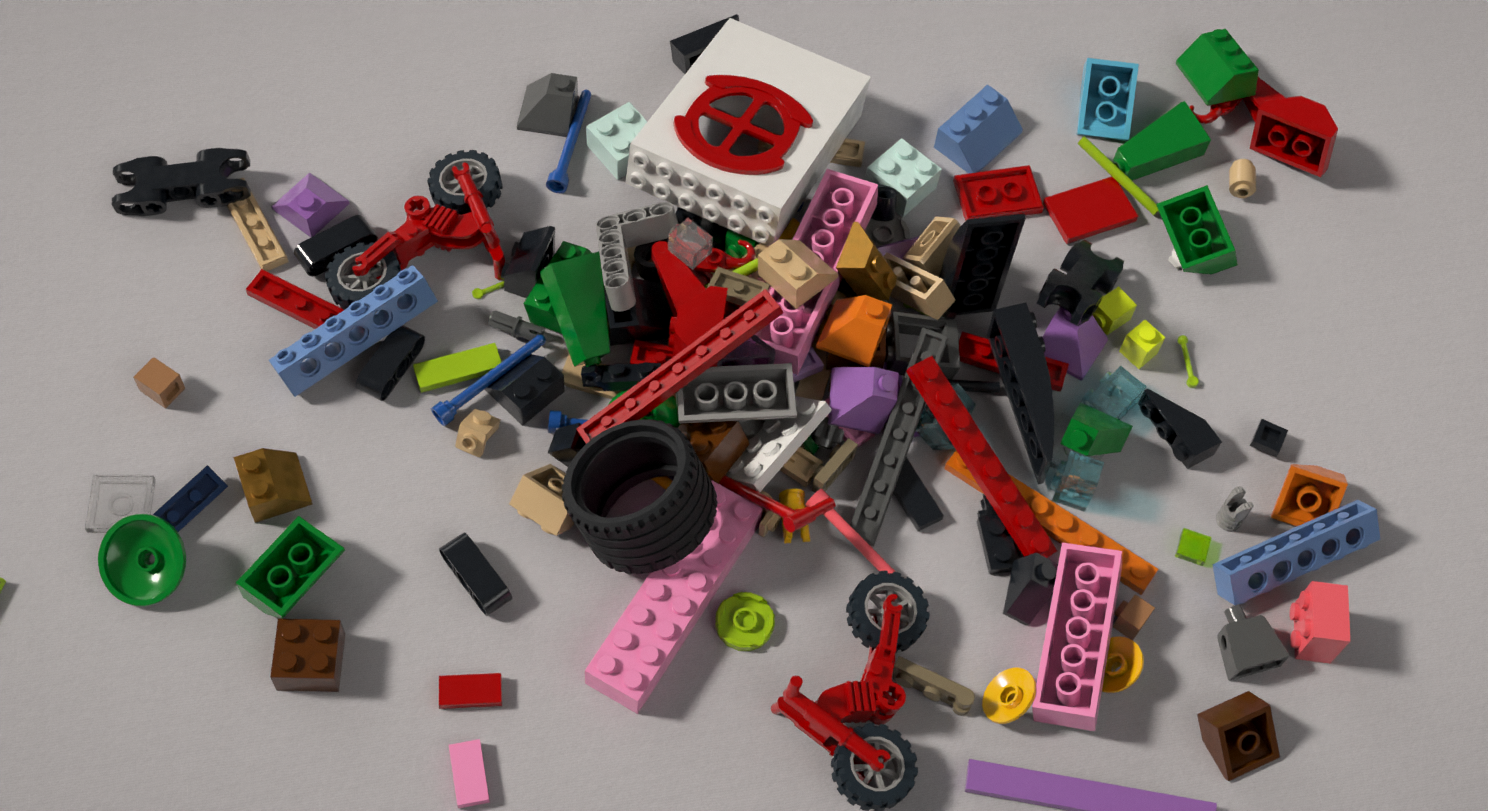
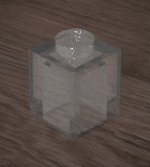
M689 218L681 224L674 225L668 233V250L692 270L712 253L713 237Z

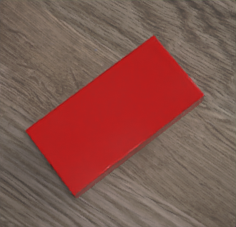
M501 673L439 676V709L502 706Z

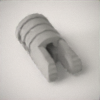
M1241 486L1231 491L1216 515L1218 526L1225 531L1232 532L1239 529L1254 507L1252 502H1247L1243 498L1246 491Z

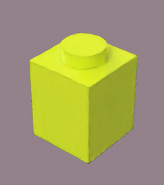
M1118 286L1103 296L1093 317L1103 332L1109 335L1131 320L1137 305Z
M1143 320L1126 334L1119 352L1140 369L1158 354L1165 336L1147 320Z

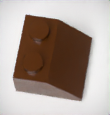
M1250 691L1197 714L1202 741L1227 781L1280 758L1271 706Z

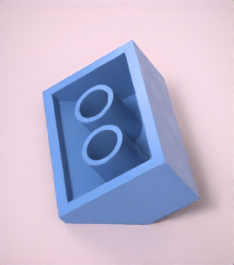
M987 84L938 128L934 148L968 174L980 172L1022 133L1023 129L1008 99Z

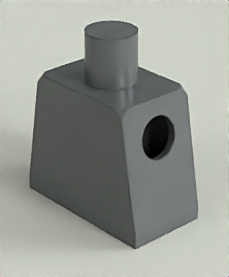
M1241 605L1232 606L1224 611L1229 624L1223 626L1217 635L1229 681L1281 667L1290 656L1264 616L1258 615L1246 618Z

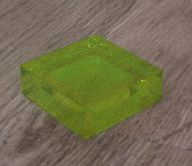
M1183 528L1175 557L1203 566L1206 562L1212 537Z

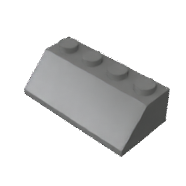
M792 363L710 367L676 392L679 423L797 418Z

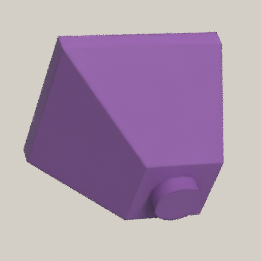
M309 172L271 207L272 210L309 237H313L350 203L349 200Z
M1060 306L1043 335L1046 347L1044 354L1045 357L1068 363L1067 373L1082 381L1106 345L1108 338L1093 315L1089 321L1076 326L1070 322L1072 316L1069 311Z
M876 367L832 368L829 402L832 410L829 413L828 424L879 434L897 401L899 373Z

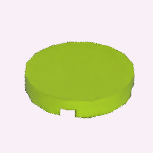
M738 592L720 603L715 615V629L719 638L728 647L737 651H752L761 648L769 641L775 627L774 612L763 597L752 592Z

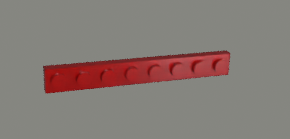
M764 289L579 426L577 431L587 444L595 436L613 426L640 420L784 313L769 292Z
M933 356L909 367L906 373L1023 556L1038 553L1048 558L1056 553L1058 550Z

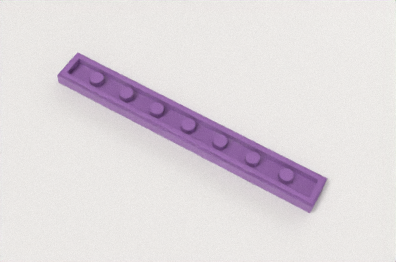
M969 759L967 765L964 792L1068 811L1217 810V803L974 759Z

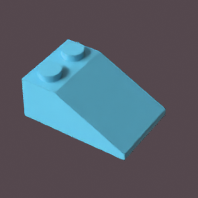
M1087 58L1083 68L1077 135L1129 140L1139 64Z

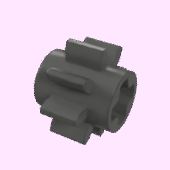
M825 417L810 436H813V440L818 446L832 449L834 443L841 444L845 431L838 429L839 426L828 424V417Z

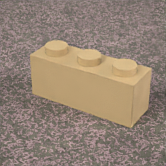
M886 253L883 256L897 276L896 285L891 292V297L936 320L955 301L943 279L890 253Z

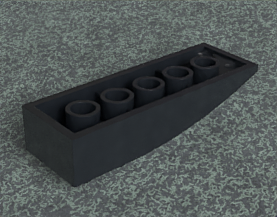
M1025 214L968 219L959 227L948 246L939 278L945 281L955 298L950 308L956 315L992 312L996 309L1026 219Z
M1025 302L994 309L987 338L1037 483L1043 484L1053 458L1054 403L1050 375L1044 354L1046 351L1045 342L1042 336L1038 337L1035 314L1029 311Z

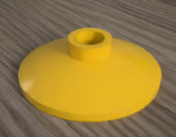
M1121 636L1110 638L1102 692L1116 693L1123 691L1133 685L1139 678L1144 666V657L1140 647L1133 640Z
M1018 667L1004 670L995 676L987 686L982 699L983 711L987 718L994 723L1007 724L1024 715L1032 705L1036 695L1034 677L1027 670Z

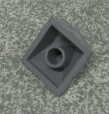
M550 73L527 85L516 126L517 130L567 137L578 99L577 77Z

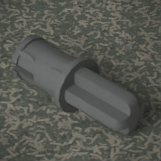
M496 310L492 311L488 320L489 326L511 333V337L514 338L519 336L532 340L537 336L532 332L544 335L545 327L524 321L521 316L515 318Z

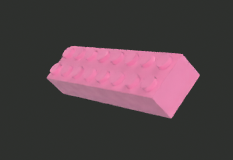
M830 169L826 170L793 240H800L838 274V278L797 309L770 286L768 289L769 294L784 313L744 342L746 358L764 364L792 363L793 373L799 374L843 279L836 266L853 222H859L862 228L866 229L877 205L878 184Z
M714 481L711 482L717 494V513L707 536L684 559L672 566L651 572L585 669V684L636 714L639 713L761 523L763 508Z

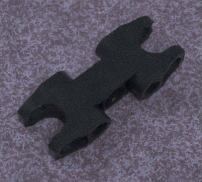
M211 148L199 151L195 162L168 165L167 161L162 157L148 156L120 163L113 167V175L117 183L135 186L128 192L119 193L112 197L111 205L118 214L151 216L164 213L167 209V202L196 199L198 205L214 208L245 200L251 196V189L247 181L228 179V177L234 172L243 171L250 167V158L245 150ZM232 158H239V159H241V160H239V161H231L230 159H232ZM123 172H131V173H133V174L126 175V174H122V173H123ZM239 189V190H242V191H240V192H233V191H230V190Z
M1085 239L1074 244L1064 258L1060 270L1067 274L1055 268L1049 273L1036 303L1043 308H1046L1048 305H1058L1065 308L1072 316L1070 322L1076 326L1089 321L1104 296L1096 291V289L1105 294L1111 292L1123 271L1124 260L1119 257L1107 260L1097 256L1091 250L1092 243Z

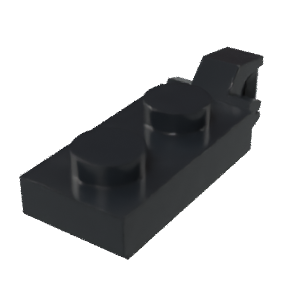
M617 363L605 366H597L596 364L588 367L583 366L581 371L583 387L597 386L602 387L603 391H627L658 369L661 363Z
M983 494V498L980 501L982 510L977 512V526L989 574L1011 572L1014 560L1018 559L1013 538Z

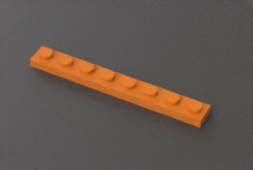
M955 451L947 461L944 469L983 493L958 452ZM1009 474L1048 536L1061 544L1069 543L1122 551L1120 582L1138 594H1143L1157 573L1158 568Z

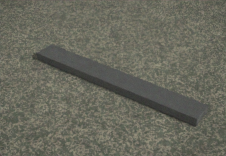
M922 327L908 368L930 356H933L939 366L949 336ZM905 373L897 395V401L890 414L850 524L873 547L926 403L907 373Z

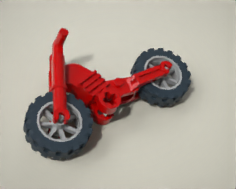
M460 150L457 151V154L452 155L450 153L446 155L442 161L438 160L435 163L436 167L434 169L431 168L429 172L430 178L427 180L429 191L435 204L434 207L430 206L429 200L424 196L411 197L404 205L407 220L402 226L393 232H387L375 243H369V245L358 243L356 247L351 248L349 246L344 249L345 252L338 253L333 257V263L330 262L327 266L328 272L325 273V279L335 304H339L344 310L347 309L353 302L362 299L377 286L383 285L397 276L400 271L408 266L410 260L416 256L424 255L425 251L433 246L450 252L452 249H471L483 242L486 250L490 252L493 258L495 278L502 280L501 273L505 265V257L499 245L500 240L494 229V223L487 210L488 207L491 208L496 204L495 200L501 196L500 189H503L499 168L496 166L495 160L492 157L489 159L486 153H477V150H469V152ZM447 188H455L452 191L447 190ZM354 282L350 287L346 286V283Z
M879 571L876 575L874 573L869 574L864 580L859 582L849 597V603L846 607V613H849L847 623L849 626H852V633L855 638L859 637L863 641L861 644L869 648L870 646L868 661L860 682L847 681L846 683L829 688L822 692L814 702L799 692L803 680L800 676L795 675L791 677L787 688L783 691V696L779 697L777 702L771 706L773 714L779 715L782 713L799 730L827 750L831 757L834 756L831 760V767L834 772L831 775L833 782H837L838 792L841 796L844 794L848 798L847 802L851 805L857 804L860 806V809L865 811L870 809L883 811L885 808L890 809L896 806L914 787V779L918 775V767H915L917 757L915 752L912 753L910 749V742L907 739L904 741L900 737L902 734L895 729L892 731L888 729L889 726L884 725L892 719L906 701L904 689L892 681L895 654L898 650L902 652L907 650L920 638L927 627L926 622L930 617V612H927L928 600L923 598L922 594L924 592L919 586L916 587L911 578H904L898 572L891 574L888 571ZM877 594H886L885 601L883 602ZM869 599H870L879 609H868V601H869ZM903 607L907 612V616L901 614ZM900 622L907 624L903 629L899 630ZM868 720L872 722L865 724L864 727L858 726L854 729L848 728L843 724L845 722L866 723ZM888 762H893L895 772L885 768ZM881 774L894 779L892 784L885 787ZM875 778L878 788L868 786L867 784Z

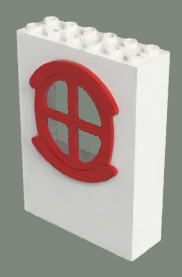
M729 18L630 143L625 183L770 246L779 239L861 117L871 77ZM701 116L733 128L720 146L709 144L702 136L699 129V118ZM742 133L774 146L766 152L751 156H737L729 152Z

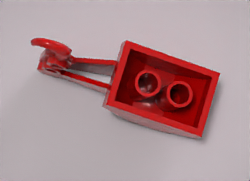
M1258 77L1254 96L1211 105L1210 112L1206 115L1196 114L1193 111V105L1189 107L1201 124H1208L1217 120L1218 117L1232 112L1243 99L1255 121L1249 149L1318 177H1322L1328 169L1338 127L1326 106L1303 96L1286 98Z
M744 240L738 241V244L744 246L748 251L747 256L744 258H734L720 249L684 244L673 249L667 242L658 241L652 246V260L673 314L670 322L668 345L669 348H673V357L725 318L728 288L717 286L705 288L691 270L715 273L718 267L726 270L737 269L755 259L756 254L752 244ZM718 362L715 363V364H714L713 366H711V367H717V366H718Z

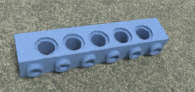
M412 265L400 271L397 276L385 284L377 286L362 299L353 302L338 315L327 319L324 324L312 332L304 334L300 340L288 348L280 350L274 357L269 359V362L293 396L296 397L438 302L424 276Z
M1355 500L1212 564L1217 594L1233 605L1243 604L1255 596L1270 592L1277 586L1294 581L1299 576L1318 570L1321 566L1334 560H1340L1345 555L1356 550L1368 547L1370 544L1381 540L1377 509L1360 500Z

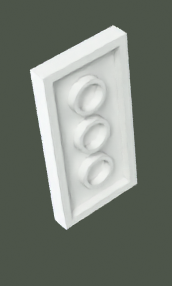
M795 396L797 418L767 419L761 430L748 440L750 445L726 473V476L761 492L832 409L825 401Z

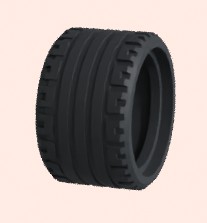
M642 419L629 421L601 432L576 454L563 479L562 500L564 501V507L585 541L601 563L606 564L610 569L625 572L626 574L651 573L665 569L684 559L707 536L717 513L718 502L716 500L715 488L690 441L680 429L674 428L672 424L660 420ZM675 476L666 491L652 504L635 513L621 517L606 518L611 507L630 488L656 477Z

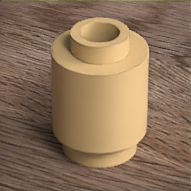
M1248 159L1234 161L1229 169V192L1235 197L1247 198L1256 192V168Z

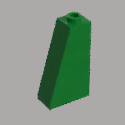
M1183 101L1117 148L1113 163L1133 181L1205 155L1211 139L1187 103Z
M599 251L549 264L540 272L574 367L583 364L588 367L602 363L601 358L610 353Z

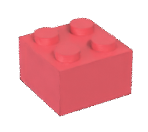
M1312 581L1300 593L1295 603L1291 604L1290 620L1294 621V630L1291 633L1290 644L1295 649V659L1330 664L1350 643L1347 585Z

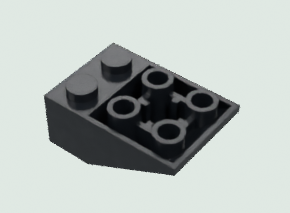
M632 278L636 303L632 308L620 312L612 310L604 286L610 346L635 343V340L645 342L669 339L670 322L673 314L661 282Z

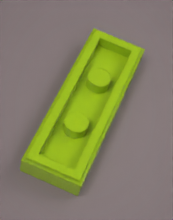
M491 343L413 364V369L420 392L423 393L482 377L502 361L496 343Z

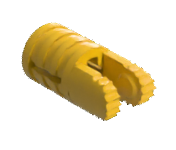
M792 488L779 493L780 503L794 510L806 507L805 492L803 490ZM781 517L784 544L791 543L793 535L785 529L783 525L784 518ZM809 525L800 529L802 542H810Z

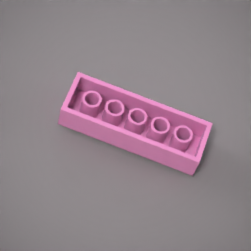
M1062 543L1036 683V695L1032 705L1034 721L1089 731L1096 730L1122 571V551Z

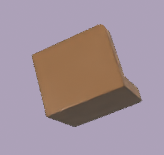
M152 358L133 377L139 390L165 409L186 389L180 374L156 358Z

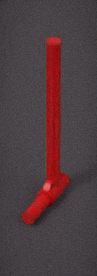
M726 475L718 483L739 496L783 517V525L790 533L816 520V517L834 509L836 506L834 499L829 497L811 507L806 506L802 509L794 510Z

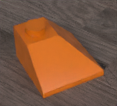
M867 295L836 300L816 344V348L870 367L889 323L892 304Z
M1291 464L1271 518L1294 526H1300L1338 509L1348 486L1345 475L1317 465Z

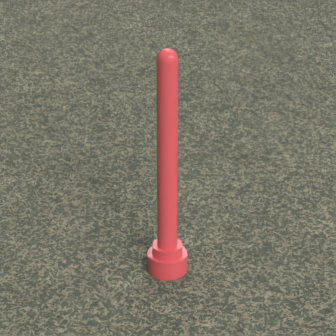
M821 488L805 505L811 507L830 496ZM835 509L823 514L878 571H888L891 574L896 572Z

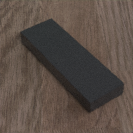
M906 457L893 493L918 532L943 520L944 515Z

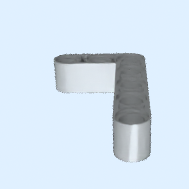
M660 202L608 215L596 222L603 282L612 310L625 311L632 308L636 303L627 248L670 238L679 232L674 206L670 202Z

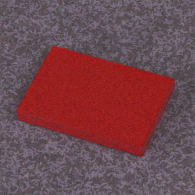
M1030 165L954 175L953 182L965 221L968 219L1017 214L1032 215L1043 212L1044 206Z
M1112 176L1046 197L1043 201V205L1066 244L1134 223L1139 217L1121 186Z

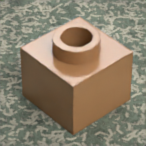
M1135 594L1129 603L1123 600L1115 611L1114 615L1118 619L1113 628L1129 639L1134 640L1155 607Z

